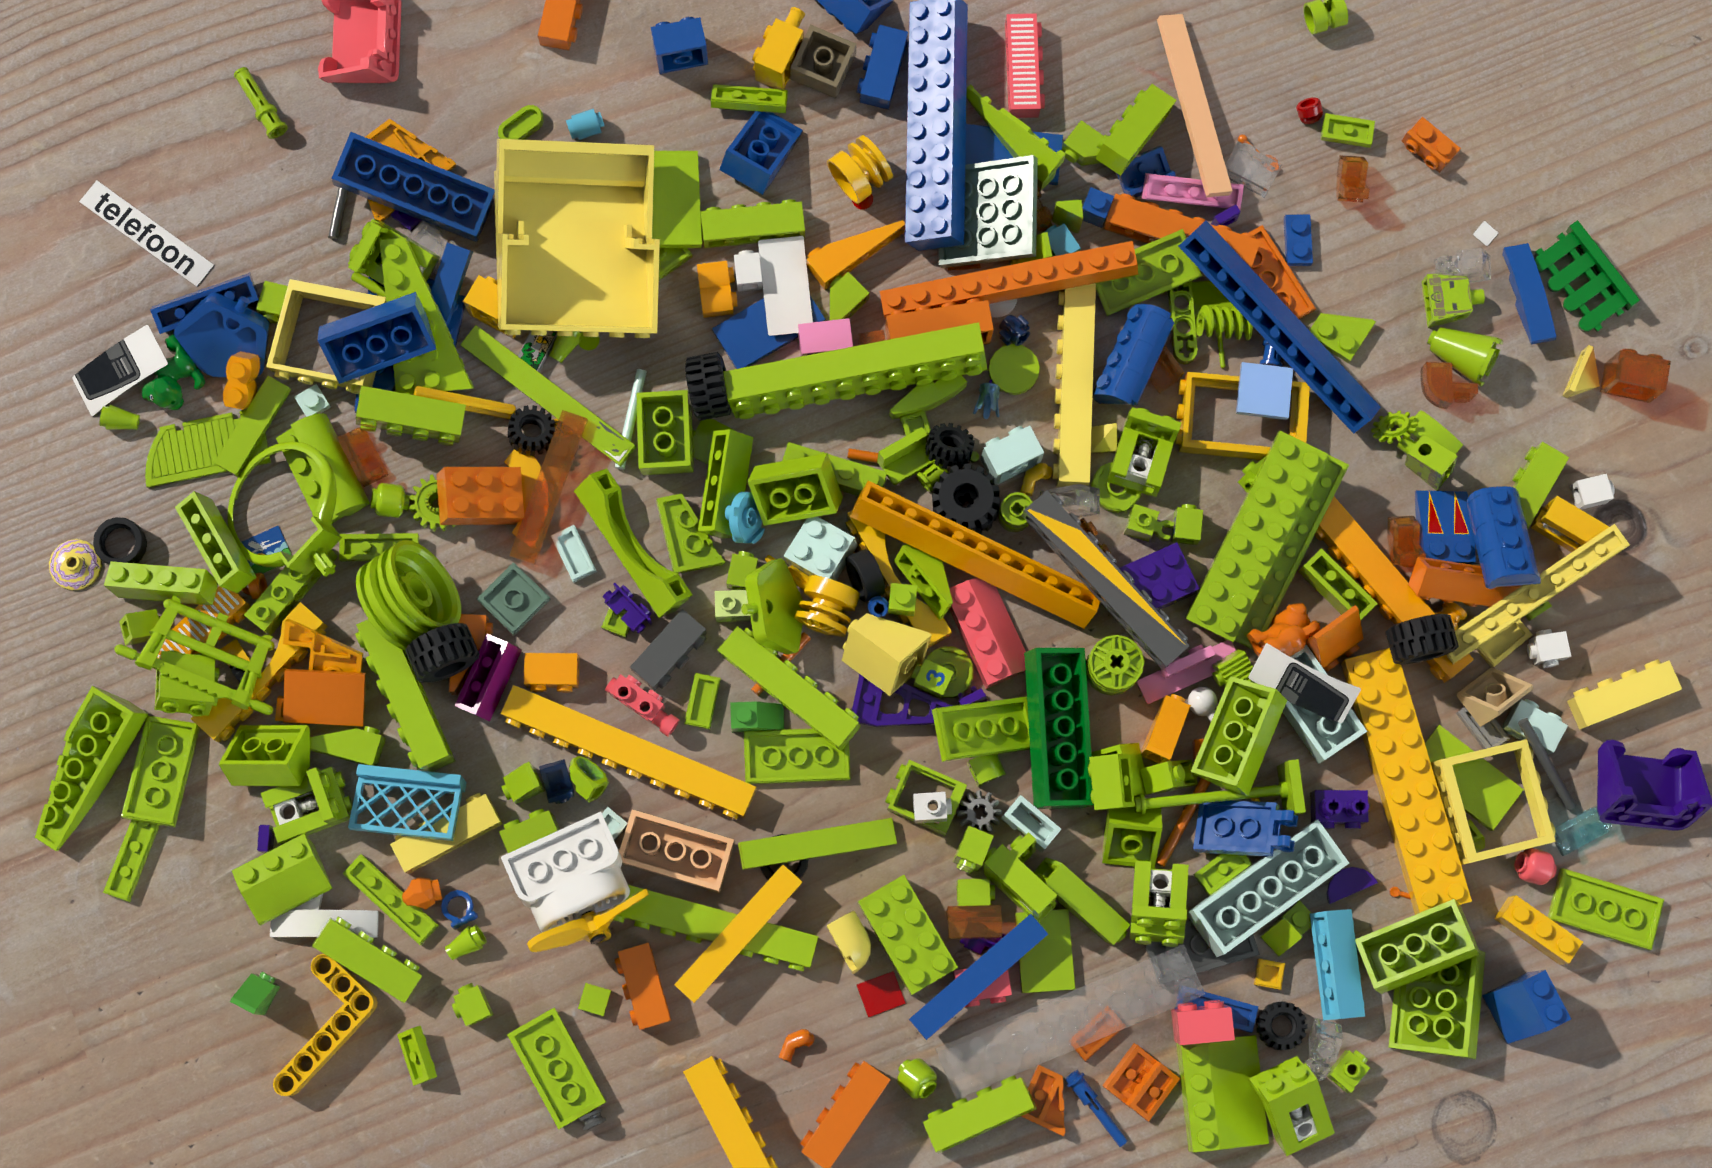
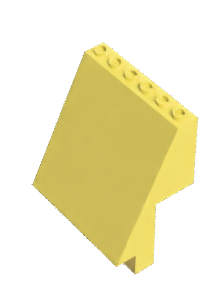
M497 139L496 171H494L498 328L505 330V334L521 335V330H531V335L542 336L547 335V331H557V336H573V331L583 332L585 337H599V332H609V337L623 338L625 333H635V338H650V333L657 334L660 239H652L654 145Z

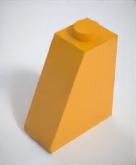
M1176 694L1166 695L1162 699L1141 749L1142 757L1158 764L1171 759L1191 706L1185 703L1186 699Z

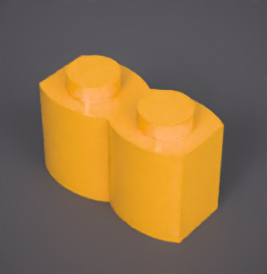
M727 261L697 264L703 318L734 314L733 307H738L736 292H731L730 283L735 282L733 267H728Z
M240 351L229 358L226 366L228 382L223 390V402L226 407L243 410L250 405L257 394L255 379L260 371V358L257 354Z

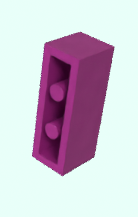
M486 634L479 650V658L473 663L454 706L490 722L522 649L507 641Z

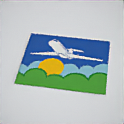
M279 525L241 542L249 551L257 555H269L280 551L291 555ZM248 561L254 573L263 574L274 569L273 567L259 566Z

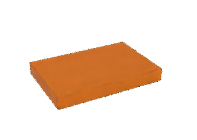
M285 669L283 722L363 726L366 673Z

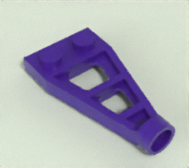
M859 674L852 711L859 717L857 720L859 724L873 727L934 724L933 709L955 705L947 704L904 683L895 691L904 699L902 711L896 714H884L880 711V703L884 691ZM917 699L928 703L930 706L929 714L925 717L909 715L910 701Z

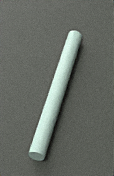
M637 369L622 432V436L630 442L637 417L636 393H642L647 371ZM626 461L621 467L615 463V468L625 470Z

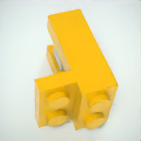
M1556 496L1542 507L1531 528L1568 551L1573 552L1609 528V526Z

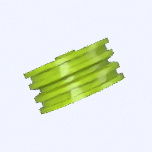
M410 540L399 541L358 570L356 590L361 606L375 629L394 646L406 650L407 646L422 634L440 626L459 622L461 602L456 586L442 563L422 545Z

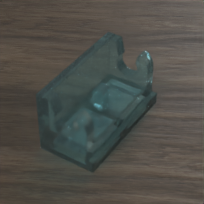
M1596 805L1556 826L1554 836L1556 842L1554 843L1561 855L1565 856L1610 832L1609 829L1612 826L1610 823H1604L1599 820Z

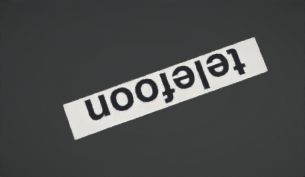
M97 180L79 201L196 287L214 266V264Z

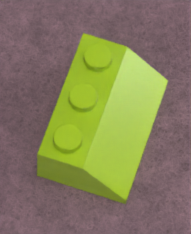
M240 725L218 765L231 786H300L306 771L310 767V728L308 725Z
M305 834L232 870L240 893L260 926L333 889L315 845Z

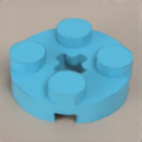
M752 492L738 493L733 499L732 504L726 507L725 517L729 521L732 539L735 543L754 544L761 539L765 528H761L762 520Z

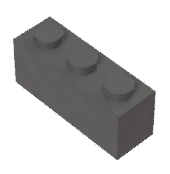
M682 609L630 666L631 671L654 691L658 687L663 689L671 680L670 674L676 667L681 669L689 660L687 655L693 648L698 650L707 639L705 637L707 634L706 629Z

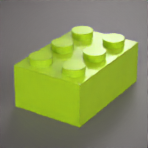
M675 390L636 393L638 464L642 475L694 472L692 405L689 391Z
M828 453L754 466L748 479L749 487L764 526L835 514L843 498Z

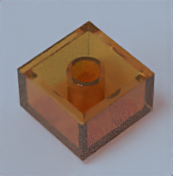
M1622 349L1605 363L1600 392L1650 403L1666 391L1671 361L1665 360L1657 354L1646 356L1638 354L1634 349Z

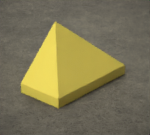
M1588 345L1581 351L1562 395L1563 397L1569 398L1600 386L1593 346Z

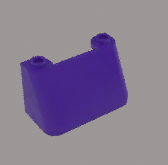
M1606 740L1599 747L1597 813L1601 822L1678 831L1691 826L1712 807V798L1697 751L1676 748L1671 750L1664 759L1623 755L1626 752L1625 746L1617 740Z

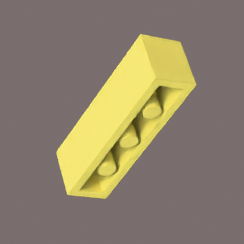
M1659 659L1645 664L1646 670L1637 673L1634 668L1620 674L1622 679L1613 682L1611 677L1597 683L1598 688L1589 691V688L1586 687L1573 692L1575 697L1567 702L1579 730L1682 690L1670 660L1660 663Z
M477 793L466 799L467 804L459 807L453 841L397 835L395 837L396 841L390 845L404 872L410 874L503 825L489 796L486 794L481 796L480 793ZM444 816L433 824L432 827L436 832L447 833L449 821ZM425 821L418 825L419 828L425 824Z

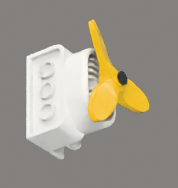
M601 812L501 856L516 894L524 906L531 909L539 930L542 932L527 942L531 952H541L568 946L583 939L591 944L605 942L611 938V932L608 927L613 919L649 895L647 888L624 901L629 896L630 889L621 871L622 858Z

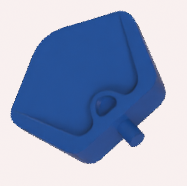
M211 293L175 327V338L195 365L205 374L213 377H227V362L232 355L240 351L257 354L260 358L258 376L263 373L270 325L266 317L247 308L250 302L248 298L241 296L238 302H235L221 294Z

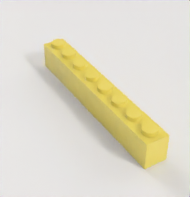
M1096 283L1059 290L1058 305H1062V315L1058 314L1057 330H1062L1061 339H1057L1056 354L1061 355V364H1056L1055 375L1056 379H1060V389H1055V404H1059V414L1055 413L1054 429H1058V439L1054 438L1053 454H1058L1057 464L1053 463L1052 479H1057L1056 487L1088 488L1090 483Z

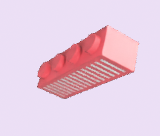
M1037 13L1006 15L1005 42L1008 112L1016 118H1039L1040 110L1045 108V95L1040 94V85L1044 84V71L1039 70V61L1043 60V48L1038 46V38L1042 36L1041 22H1037Z

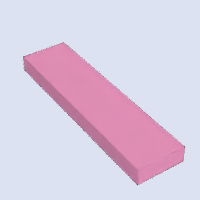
M1145 173L1142 199L1227 209L1236 204L1241 210L1244 185L1231 183L1233 191L1230 195L1206 198L1202 180Z

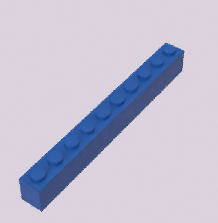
M1207 220L1178 246L1353 434L1372 420L1381 408L1380 405Z

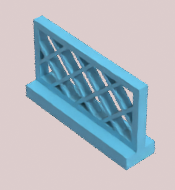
M358 764L356 772L358 781L348 825L350 830L453 841L462 792L465 793L467 784L461 775ZM364 785L375 786L379 791L378 794L368 801L362 796ZM394 788H400L405 795L392 804L386 794ZM419 791H426L431 798L418 807L411 797ZM446 793L454 794L453 803L446 809H443L437 800ZM383 797L389 804V807L376 815L370 806ZM409 799L415 810L402 818L396 808ZM435 802L441 812L428 821L421 811ZM368 808L374 818L366 824H357L358 815ZM394 811L400 821L392 827H385L380 820ZM417 814H420L425 824L417 830L410 829L406 823ZM445 816L449 821L447 833L436 832L432 825Z

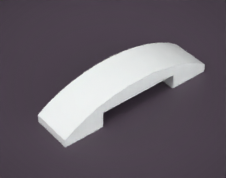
M290 910L271 920L270 937H318L329 918L331 917L336 920L339 916L352 924L349 929L359 934L360 931H363L373 938H378L379 911Z

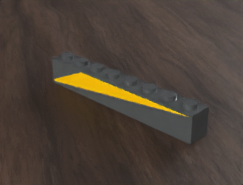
M1046 490L1023 511L1022 517L1155 663L1164 670L1189 647L1187 643L1188 638L1180 629L1175 630L1169 624L1170 619L1161 609L1156 610L1151 604V597L1144 590L1139 591L1133 583L1135 581L1132 576L1125 570L1122 572L1115 565L1117 563L1116 559L1108 551H1102L1098 546L1099 541L1091 532L1086 533L1080 527L1081 521L1072 512L1068 514L1062 507L1064 505L1062 500L1055 493L1051 495Z

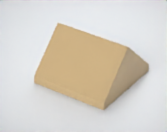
M1491 667L1459 691L1457 697L1478 725L1482 727L1533 690V685Z

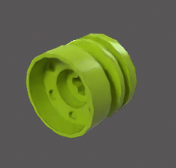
M1106 636L1096 643L1086 658L1087 680L1092 688L1101 694L1111 696L1123 694L1137 682L1143 672L1144 658L1142 651L1134 641L1125 636ZM1119 659L1121 661L1119 667L1112 668V660Z

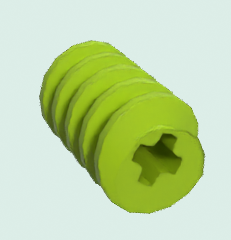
M1203 305L1197 316L1196 333L1201 337L1203 330H1205L1206 337H1211L1214 330L1216 338H1221L1223 331H1225L1226 339H1230L1234 332L1235 338L1240 340L1242 333H1244L1245 340H1250L1253 326L1235 307L1230 309L1226 306L1222 308L1213 306L1211 308L1209 305Z

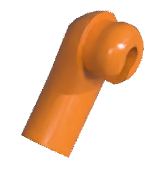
M800 1029L787 1035L778 1057L791 1062L795 1049L802 1046L810 1047L814 1043V1035L807 1029Z

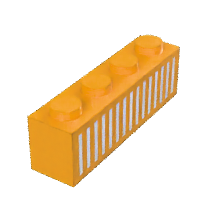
M218 586L212 606L198 605L194 609L217 618L220 612L229 616L226 622L233 625L235 622L239 623L246 618L244 614L251 606L239 593ZM185 617L172 630L206 643L212 627ZM221 632L218 641L222 640L227 634ZM165 639L157 658H159L161 651L174 650L185 654L201 653Z

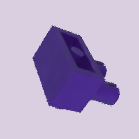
M1314 790L1310 792L1311 823L1319 820L1325 829H1334L1335 824H1345V829H1361V824L1369 822L1368 790Z

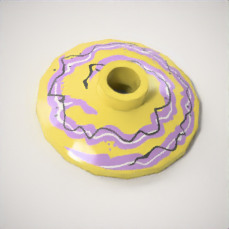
M79 539L68 540L60 544L52 553L49 561V570L53 580L62 588L72 591L81 590L92 585L99 577L102 567L101 559L95 553L94 546L87 541ZM71 559H76L77 561L74 567H69Z

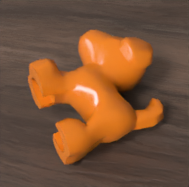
M1303 603L1290 604L1286 610L1279 612L1273 617L1272 626L1267 631L1261 632L1257 629H1252L1247 634V638L1258 657L1266 643L1291 657L1305 647L1309 637L1320 631V623L1316 620L1310 621L1307 608Z

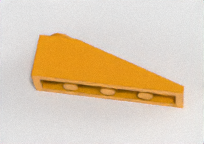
M901 220L827 244L823 248L817 247L808 254L806 259L807 268L823 289L826 290L837 276L841 275L843 277L847 272H851L905 232V222Z

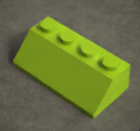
M1230 676L1195 759L1191 773L1223 789L1248 796L1287 699L1277 689Z

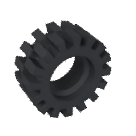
M527 405L524 406L523 411L519 408L516 410V414L513 413L511 415L507 435L510 445L514 444L516 451L521 448V454L526 455V451H530V456H535V451H538L540 455L544 449L547 451L550 448V444L554 440L555 421L554 419L551 420L552 415L550 413L545 415L546 409L541 408L540 411H537V406L533 405L532 410H529ZM526 424H534L540 427L541 434L537 437H528L522 433L521 429Z
M941 423L940 427L936 425L929 433L925 448L926 456L929 455L928 459L930 461L935 460L934 464L937 466L943 464L942 468L947 469V466L952 467L955 465L961 469L971 459L975 444L973 435H968L969 431L967 429L962 431V426L957 425V428L953 427V423H949L948 426L945 423Z
M1281 1001L1268 1004L1264 1010H1261L1259 1013L1260 1017L1256 1021L1258 1023L1256 1030L1260 1034L1259 1038L1266 1043V1046L1275 1050H1289L1302 1043L1301 1040L1307 1034L1305 1030L1308 1029V1024H1305L1306 1016L1301 1013L1302 1010L1299 1007H1295L1293 1003ZM1279 1015L1286 1016L1292 1024L1290 1033L1284 1037L1276 1035L1272 1029V1022Z

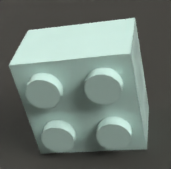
M1018 426L1008 432L1009 436L1001 440L999 437H996L985 443L986 447L983 448L980 460L987 473H991L995 478V485L1001 484L1041 463L1044 451L1031 426L1025 428Z
M817 516L806 519L783 557L788 565H793L808 576H822L836 581L846 566V557L854 553L858 544L855 537Z

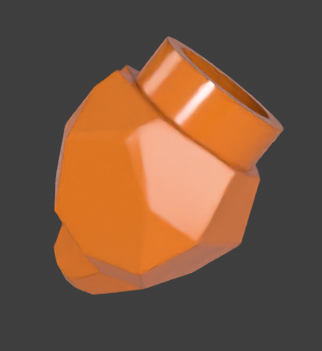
M419 877L411 880L409 886L402 894L403 902L407 906L428 909L435 904V901L442 900L438 879L430 881L429 878Z

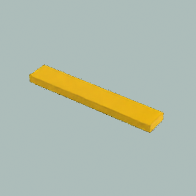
M782 865L674 985L695 1003L803 882L787 867Z

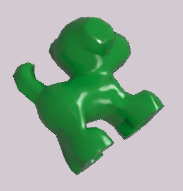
M171 335L165 339L168 350L175 356L166 358L168 364L154 372L155 379L143 387L142 398L144 401L153 402L159 407L168 408L172 411L179 410L184 403L182 389L177 382L179 379L192 377L195 383L194 389L196 390L204 386L205 379L204 375L197 369L193 360L175 338V335Z

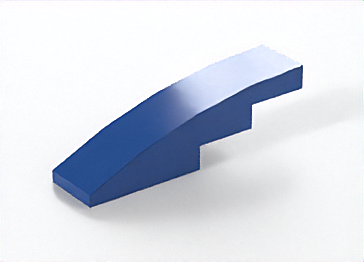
M1529 244L1504 247L1502 255L1510 272L1509 282L1516 296L1515 307L1531 345L1556 340L1557 336L1547 296Z

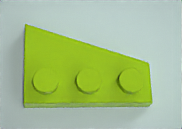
M682 493L656 499L673 572L680 574L725 563L722 556L718 554L713 546V542L708 534L698 532V518Z

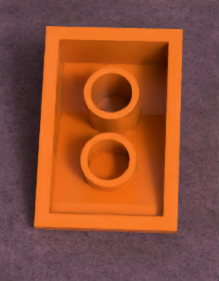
M1354 605L1306 642V645L1326 672L1339 664L1338 657L1344 653L1349 657L1360 649L1358 643L1364 638L1357 606Z

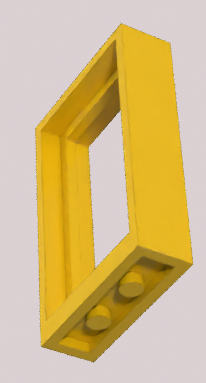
M1187 372L1184 379H1180L1178 394L1183 395L1182 404H1178L1177 419H1180L1182 422L1175 439V444H1179V452L1263 459L1270 447L1192 440L1195 386L1238 390L1239 376ZM1292 381L1289 435L1306 443L1310 387L1306 382Z

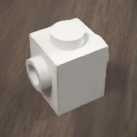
M1551 629L1536 632V636L1531 638L1527 645L1528 656L1530 659H1533L1534 665L1543 664V668L1559 665L1558 661L1571 657L1566 631L1552 633Z
M945 792L913 794L915 823L947 821V815L952 814L951 798H946ZM934 804L937 806V809L932 811L928 806Z

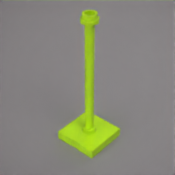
M1299 759L1288 760L1277 766L1278 785L1253 787L1248 796L1229 790L1145 798L1144 794H1139L1138 797H1134L1135 813L1146 814V809L1280 795L1283 810H1293L1294 815L1298 816V814L1306 812Z

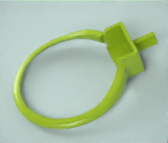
M283 442L260 452L242 470L230 495L227 521L229 530L248 561L264 567L287 566L306 576L315 567L319 569L324 577H327L329 574L333 575L336 572L334 569L336 565L327 554L342 537L331 524L336 505L337 488L333 470L327 459L316 448L302 442ZM284 449L301 451L316 462L322 475L321 495L316 510L319 516L311 518V521L318 530L293 556L283 551L269 555L254 554L241 543L234 528V504L240 489L250 472L265 458Z

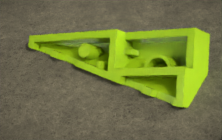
M970 84L966 89V99L1013 158L1030 155L1038 158L1037 188L1041 192L1054 179L1056 170L1064 162L1066 154L1062 150L1053 151L1048 146L1049 141L1044 137L1040 139L1031 131L1029 126L1004 108L1000 110L994 108L991 105L992 100L988 96L982 97L974 89V86Z

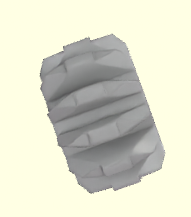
M981 790L976 791V799H974L971 793L966 794L969 803L962 800L959 803L966 810L957 811V816H966L960 822V825L965 826L969 822L971 827H977V829L983 831L984 826L987 832L991 833L993 828L990 823L994 825H999L1000 823L993 816L1002 814L1000 809L993 810V807L999 804L998 799L990 803L988 801L992 795L990 792L982 799ZM983 807V813L986 815V818L981 816L980 819H976V813L973 811V808Z

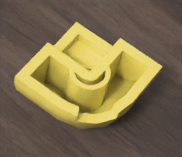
M852 911L828 924L827 928L840 949V953L849 969L854 974L865 966L871 953V942L855 911Z

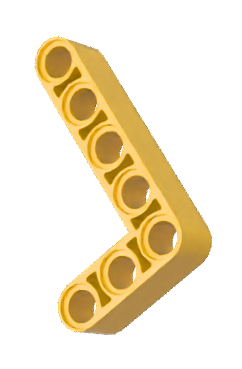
M320 954L313 958L310 966L311 971L344 1004L276 1075L273 1081V1088L280 1096H292L300 1092L377 1008L378 1001L376 996L346 967L325 954ZM324 959H328L331 963V969L326 974H322L319 970V964ZM347 977L350 981V988L346 992H341L338 983L342 978ZM365 995L369 998L370 1004L366 1010L362 1011L358 1008L357 1002L361 996ZM346 1015L350 1018L351 1025L349 1029L343 1031L339 1027V1020ZM327 1035L330 1037L332 1045L329 1050L324 1051L320 1047V1040ZM305 1056L311 1057L313 1061L312 1068L309 1071H305L301 1067V1061ZM286 1076L291 1077L294 1082L293 1088L288 1092L282 1087V1081Z

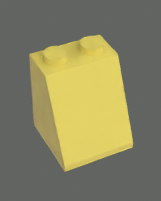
M866 613L859 620L855 619L847 629L849 634L843 645L844 653L841 661L891 696L911 678L917 663L923 665L932 635L926 631Z

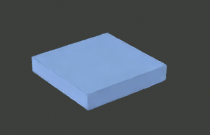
M1242 362L1240 365L1236 414L1287 420L1289 418L1293 368Z

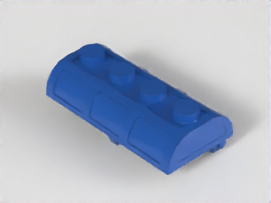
M1150 304L1133 305L1127 314V320L1123 329L1117 336L1115 347L1107 358L1105 369L1097 380L1092 396L1099 404L1138 405L1174 325L1173 319L1170 318L1171 313Z
M1500 486L1474 491L1467 498V512L1486 588L1493 589L1503 586L1540 584L1541 578L1517 489L1510 486Z

